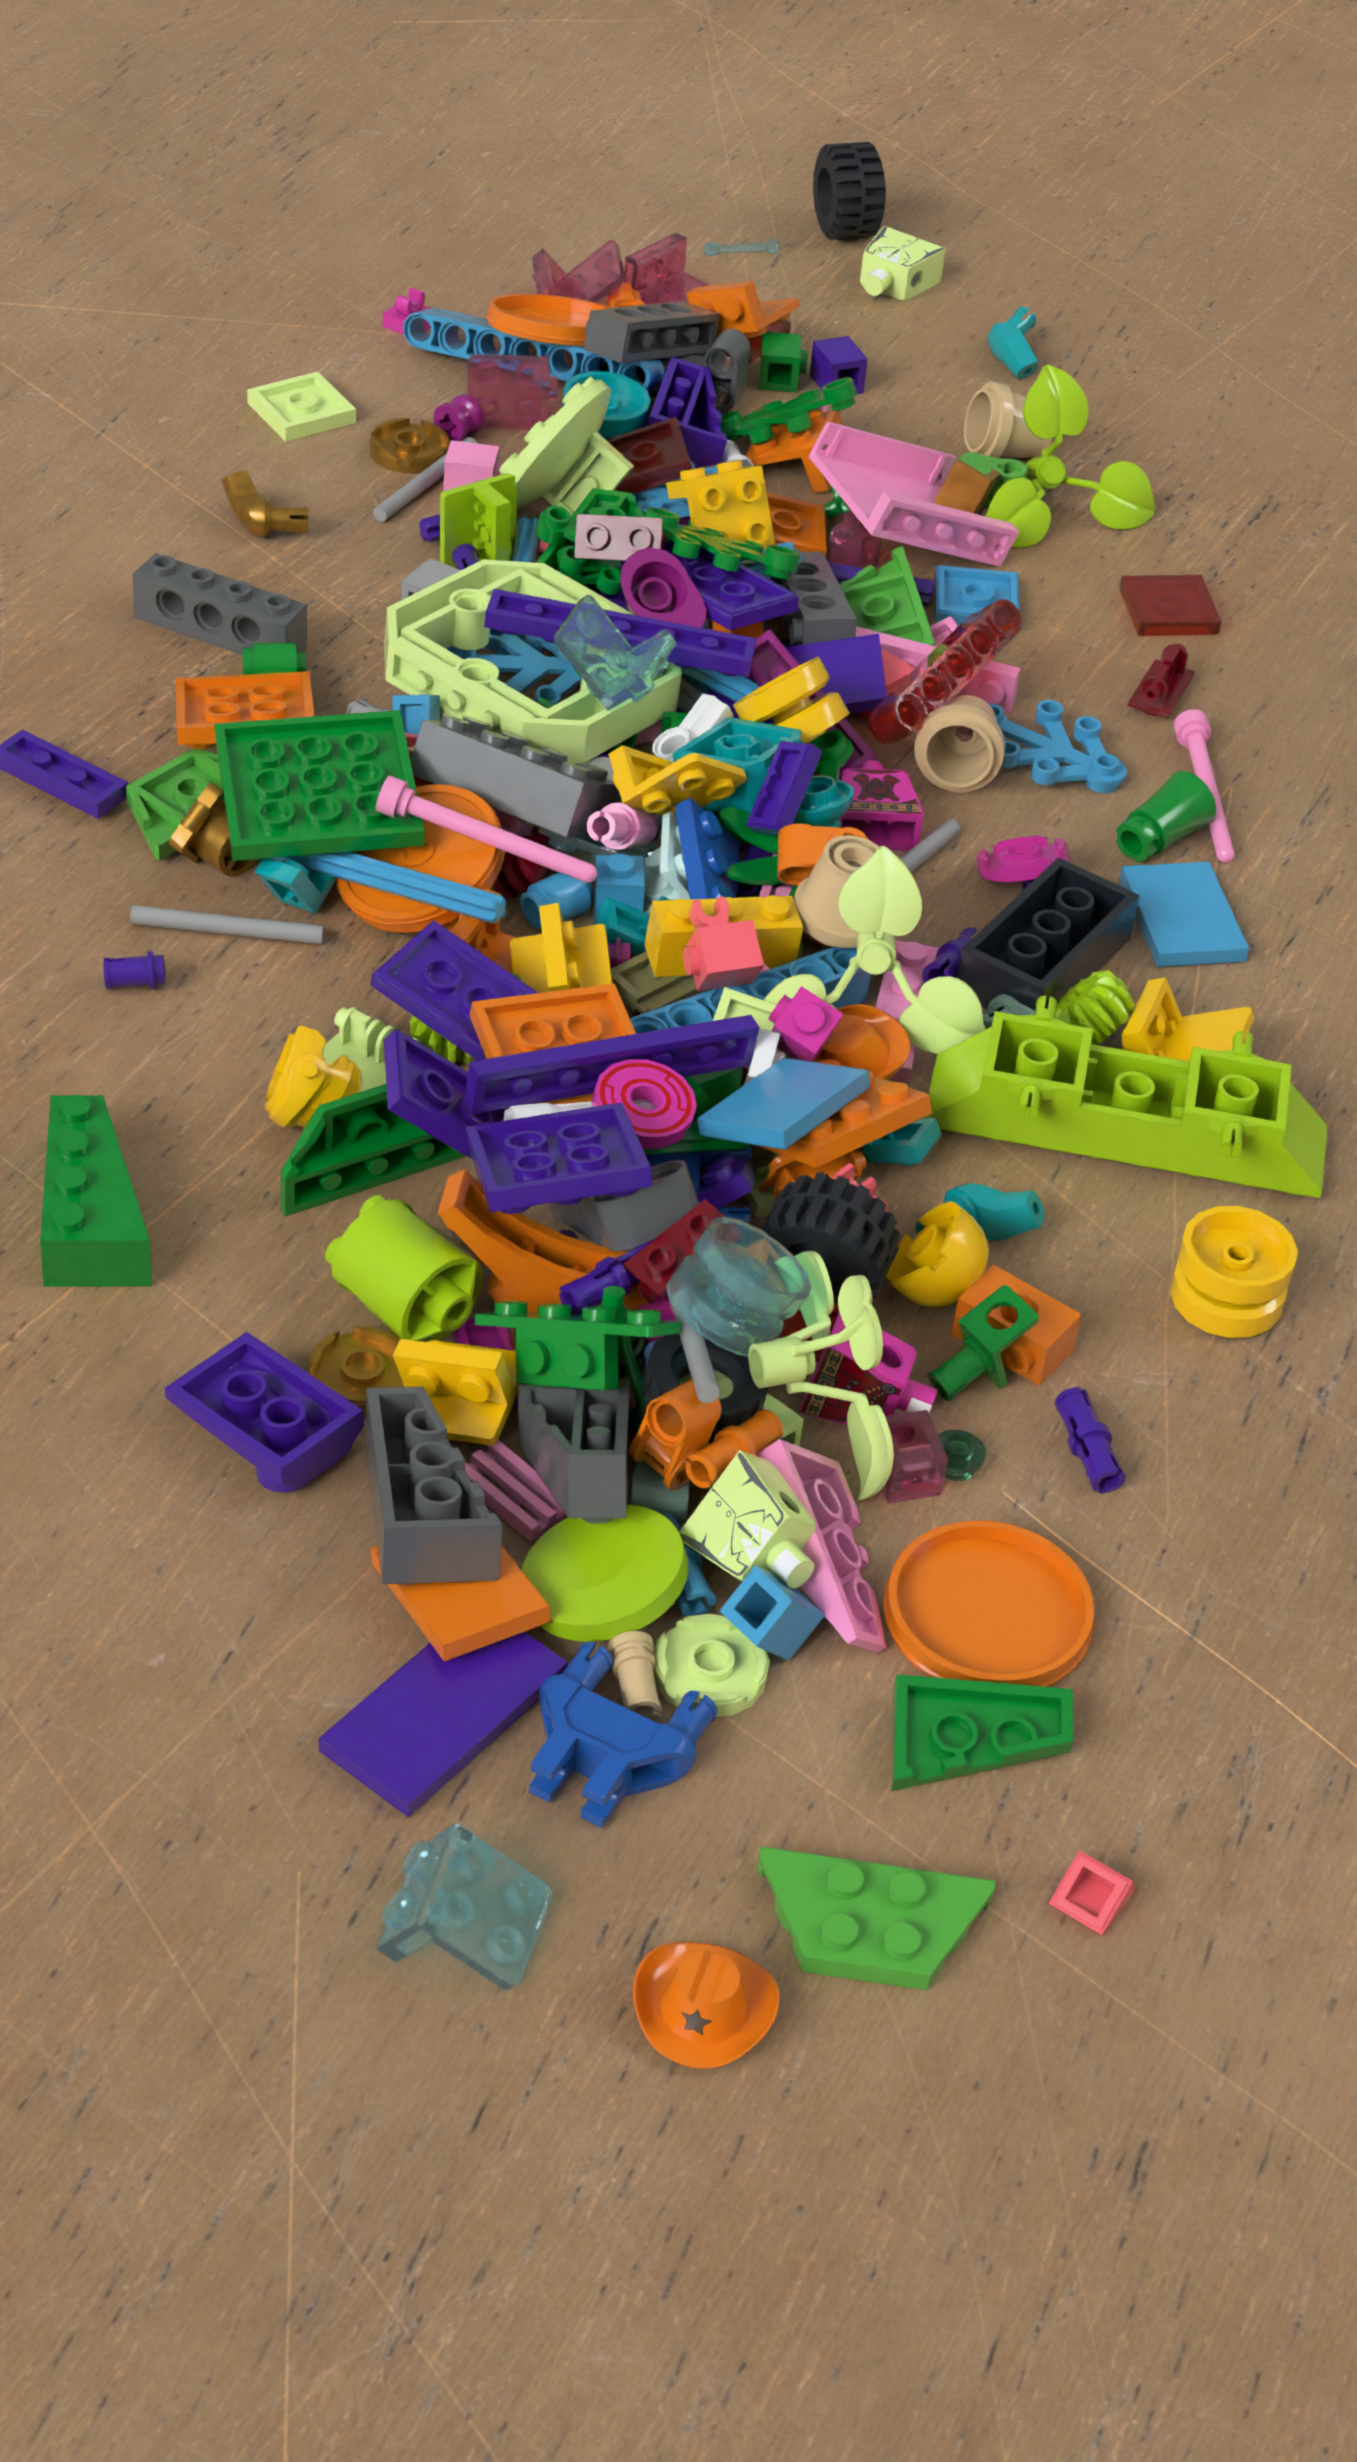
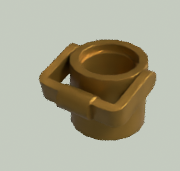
M214 783L208 784L171 836L169 845L193 862H196L200 857L226 876L234 877L241 875L249 870L257 860L233 861L224 804V792Z

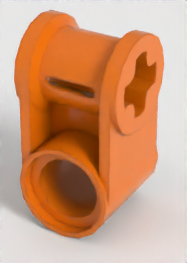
M808 824L784 826L778 832V879L788 885L798 886L804 879L809 877L827 842L835 837L851 835L869 839L862 831L852 827H820Z
M691 1379L655 1398L647 1406L640 1429L630 1444L629 1457L636 1462H646L664 1477V1486L670 1491L679 1490L690 1481L685 1471V1462L689 1459L688 1456L707 1446L714 1427L720 1418L721 1403L719 1397L711 1403L701 1402L697 1397L694 1383Z

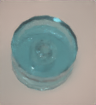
M729 1217L712 1219L698 1238L693 1248L694 1254L685 1256L666 1285L669 1300L679 1315L694 1330L715 1345L743 1356H748L749 1348L752 1344L777 1339L784 1326L783 1320L795 1315L807 1299L812 1288L804 1268L780 1242L755 1226Z

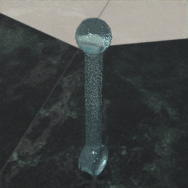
M773 238L769 239L766 243L718 245L717 243L709 242L704 245V253L707 256H716L722 252L759 250L776 253L780 248V244Z

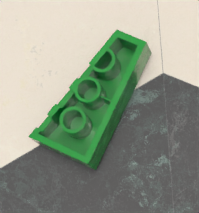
M51 1095L40 1235L43 1287L152 1286L150 1239L103 1095Z

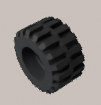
M870 142L825 144L819 151L814 168L813 198L819 225L828 239L872 237L880 229L886 202L885 176L879 154L875 146Z
M817 1173L813 1179L808 1175L798 1177L795 1183L790 1181L784 1186L759 1230L756 1240L766 1237L783 1258L792 1257L806 1251L817 1252L822 1257L829 1274L834 1297L832 1311L838 1316L839 1292L844 1281L850 1276L864 1275L869 1281L874 1300L899 1250L900 1231L895 1229L897 1221L894 1215L885 1212L886 1204L879 1197L873 1198L868 1194L870 1190L860 1184L857 1187L850 1184L848 1178L838 1176L837 1179H831L828 1174ZM792 1293L791 1299L794 1300V1301H796V1299H795V1297H794V1295H793V1293Z

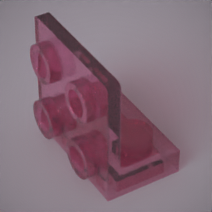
M676 232L625 257L624 283H631L632 288L640 293L641 301L646 305L678 301L689 303L687 292L696 287L711 286L684 272L687 238Z

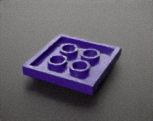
M622 1102L466 1127L468 1148L490 1212L500 1211L506 1214H516L524 1212L534 1205L553 1202L558 1205H572L581 1202L584 1197L603 1194L622 1197L631 1195L641 1188L653 1187L651 1166Z

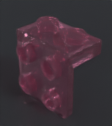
M614 240L608 241L569 273H566L544 249H541L532 256L534 269L532 278L537 287L536 294L570 297L597 303L603 297L617 292L625 279L620 248Z
M475 354L468 359L467 394L472 396L482 408L484 415L482 429L530 431L537 422L542 421L544 423L551 415L556 414V412H549V401L557 402V377H550L549 356Z

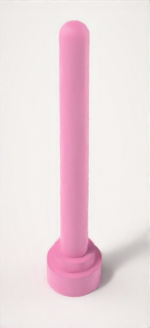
M1195 709L1187 710L1178 715L1174 721L1176 738L1180 745L1189 749L1195 775L1208 786L1214 797L1216 815L1213 822L1209 824V829L1218 860L1228 863L1234 858L1235 852L1206 747L1211 736V727L1208 717L1204 712Z
M389 775L382 786L376 804V811L392 818H396L397 815L406 817L407 814H411L586 883L593 882L597 877V869L594 865L415 796V790L408 788V782Z

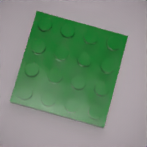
M400 710L214 724L233 861L425 845V830L421 818L411 814H407L406 817L397 815L396 818H392L376 811L380 791L389 775L408 782V788L415 790V796H417Z

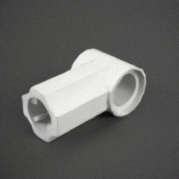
M702 694L679 727L668 729L656 738L652 751L656 757L674 762L673 752L726 718H733L734 715L729 706L719 701L714 695Z

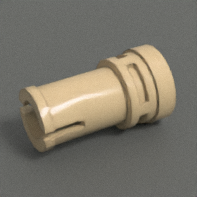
M628 1631L618 1634L609 1641L607 1651L613 1658L612 1671L614 1676L619 1679L623 1706L648 1719L655 1720L659 1717L662 1707L658 1699L653 1673L656 1668L653 1638L642 1631Z

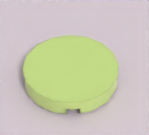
M716 1614L687 1616L677 1621L676 1627L669 1630L666 1635L664 1631L657 1639L654 1653L656 1668L653 1672L655 1684L659 1692L671 1705L678 1707L685 1693L698 1691L700 1694L693 1705L694 1709L697 1708L704 1695H706L717 1707L718 1714L716 1718L727 1717L752 1707L764 1693L770 1664L767 1651L756 1647L725 1616Z

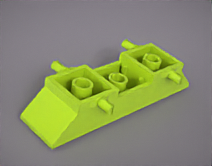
M1044 995L1036 1001L1035 1015H1014L995 1011L991 1027L937 1054L929 1090L932 1114L924 1118H936L939 1128L942 1130L1080 1154L1092 1158L1129 1163L1147 1168L1151 1167L1184 1173L1196 1177H1206L1245 1186L1288 1192L1294 1195L1321 1197L1328 1125L1290 1082L1292 1064L1270 1061L1252 1054L1254 1037L1250 1032H1246L1244 1044H1242L1243 1031L1236 1032L1232 1037V1050L1214 1051L1192 1047L1189 1062L1091 1044L1093 1029L1070 1025L1054 1019L1057 1001L1050 996L1048 1009H1046L1045 1002L1047 996Z

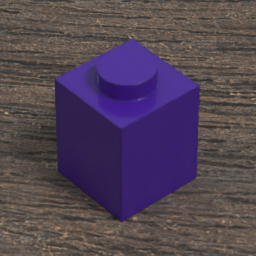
M849 336L813 341L809 376L821 390L828 383L851 377L857 394H863L868 359Z

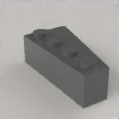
M367 1388L365 1449L382 1584L412 1585L416 1583L499 1580L503 1525L496 1513H489L485 1506V1494L478 1481L472 1482L466 1473L465 1459L458 1447L452 1448L447 1439V1428L424 1388Z

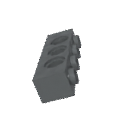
M685 301L590 310L589 320L585 328L584 350L620 363L707 353L716 340L720 313Z
M801 552L803 560L797 565L798 570L790 575V579H775L773 576L769 578V580L799 596L798 611L781 616L782 627H787L789 630L791 645L797 646L855 637L857 618L823 552Z
M157 553L133 573L134 618L241 655L242 647H253V643H296V651H305L307 649V604L289 599L282 594H275L251 586L244 581H237L213 573L209 569L198 568L175 560L171 556Z

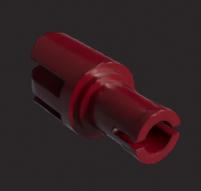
M538 825L537 828L535 826L532 828L533 831L529 836H522L525 839L551 849H555L559 842L558 833ZM505 852L502 868L493 884L494 890L503 897L516 898L519 892L521 894L526 893L530 885L541 881L550 869Z

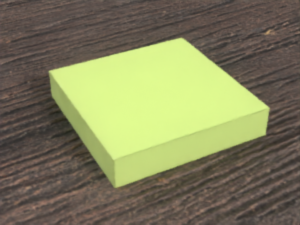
M318 371L247 389V402L249 406L285 442L356 423V408Z

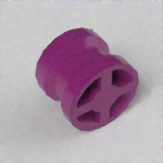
M461 394L454 398L451 403H444L437 407L433 413L434 424L443 428L449 435L450 443L451 440L461 441L466 435H472L480 431L484 425V415L479 403L472 396Z

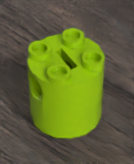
M374 1195L369 1198L361 1207L359 1217L349 1225L343 1236L335 1238L329 1244L325 1252V1260L332 1266V1276L337 1285L356 1295L372 1315L401 1339L428 1342L430 1340L440 1341L467 1321L482 1288L483 1270L475 1258L441 1230L419 1218L408 1203L398 1199L387 1200L382 1195Z

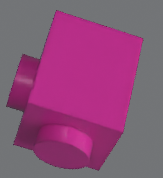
M801 986L793 999L787 995L780 999L768 1020L774 1023L771 1031L780 1034L777 1049L785 1052L792 1059L814 1062L837 1029L843 1014Z

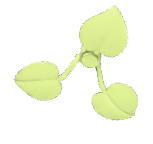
M885 846L879 847L862 866L848 877L839 894L841 917L859 935L857 938V956L850 959L849 966L835 989L826 996L825 986L817 976L800 974L783 980L764 998V1001L777 1005L784 995L793 999L800 987L803 986L835 1008L832 1003L840 998L857 969L861 968L863 971L873 975H880L891 971L905 998L912 1003L900 1015L899 1023L904 1027L909 1036L910 1043L926 1052L939 1054L986 1030L979 998L974 990L964 981L951 976L936 977L923 984L918 996L908 984L901 970V964L896 960L895 936L907 935L916 927L922 913V897L918 885L907 866Z
M806 1251L792 1257L780 1259L776 1263L782 1270L792 1290L807 1327L784 1338L752 1344L748 1353L752 1379L758 1388L786 1384L788 1394L805 1392L851 1402L847 1414V1425L860 1478L858 1500L869 1499L885 1486L893 1466V1443L882 1409L879 1405L869 1406L868 1399L863 1393L804 1382L806 1375L812 1374L815 1371L814 1351L844 1343L848 1340L853 1358L860 1368L869 1370L879 1365L883 1354V1337L878 1314L872 1306L873 1297L869 1281L864 1275L850 1276L844 1281L839 1292L838 1307L845 1329L837 1334L830 1335L831 1320L828 1315L833 1310L834 1297L829 1274L822 1257L815 1251ZM809 1337L813 1339V1341H803Z

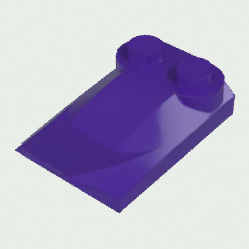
M248 1332L165 1387L166 1399L255 1465L259 1483L264 1488L274 1492L295 1491L341 1460L351 1450L353 1442L364 1426L363 1410Z

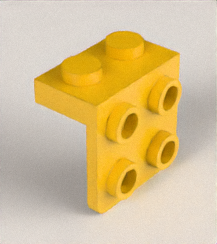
M741 460L728 461L717 464L718 472L705 474L704 467L680 471L681 480L666 482L669 499L687 498L692 526L721 531L725 534V538L750 540L765 546L764 551L767 545H775L762 465L742 467Z
M623 745L609 753L613 768V782L620 792L622 803L661 816L670 811L676 815L675 805L690 797L703 808L714 800L729 797L735 792L736 787L747 781L744 769L698 753L688 754L676 762Z
M1167 978L1148 980L1140 999L1135 1005L1129 1022L1122 1032L1123 1050L1189 1062L1192 1047L1214 1051L1232 1050V1037L1238 1031H1243L1242 1044H1244L1246 1032H1249L1255 1017L1250 1007L1182 1016Z

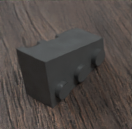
M518 1385L519 1447L567 1517L582 1518L586 1522L596 1524L607 1523L614 1518H626L629 1465V1386H618V1389L604 1391L544 1385Z

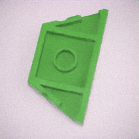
M903 546L892 550V561L875 570V567L870 564L859 571L851 580L839 584L857 618V627L936 646Z
M191 749L126 786L127 803L155 859L160 861L177 851L169 845V840L205 787L210 783H214L222 789L218 755L215 752Z
M761 1846L757 1864L760 1876H766L776 1898L774 1908L782 1927L792 1936V1950L802 1972L928 1990L942 1971L945 1959L948 1955L955 1953L966 1939L969 1927L982 1909L987 1910L989 1908L996 1881Z

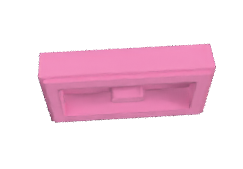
M499 1440L495 1445H488L486 1453L480 1449L473 1453L471 1463L465 1462V1471L472 1482L478 1481L485 1494V1505L531 1543L550 1528L568 1518L538 1473ZM485 1473L492 1480H494L498 1485H500L505 1490V1494L502 1493L498 1488H496L481 1474ZM521 1504L524 1505L528 1510H530L533 1514H535L540 1520H539V1521H536L533 1517H531L527 1512H525V1511H524L521 1507H519L518 1505H521Z

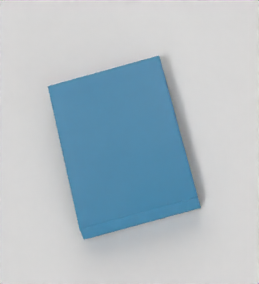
M1210 862L1122 866L1119 878L1122 887L1140 895L1135 917L1157 967L1245 962L1247 960L1249 947Z
M782 1058L698 1117L699 1134L704 1137L786 1150L870 1087L869 1072L864 1069Z

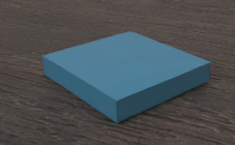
M936 566L934 575V624L951 616L958 627L1018 632L1020 624L1018 573Z

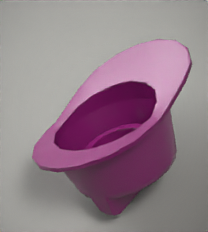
M646 548L636 551L627 558L621 568L620 583L625 595L627 608L632 615L699 628L703 627L706 622L707 611L703 598L690 579L686 569L675 556L665 550Z

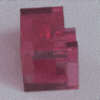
M851 510L847 511L844 514L843 522L837 523L830 534L829 545L832 548L831 554L826 559L830 563L866 568L871 564L876 568L879 564L882 538L872 536Z
M928 1411L895 1413L885 1416L891 1433L894 1452L892 1471L885 1484V1497L888 1504L940 1496L948 1457Z

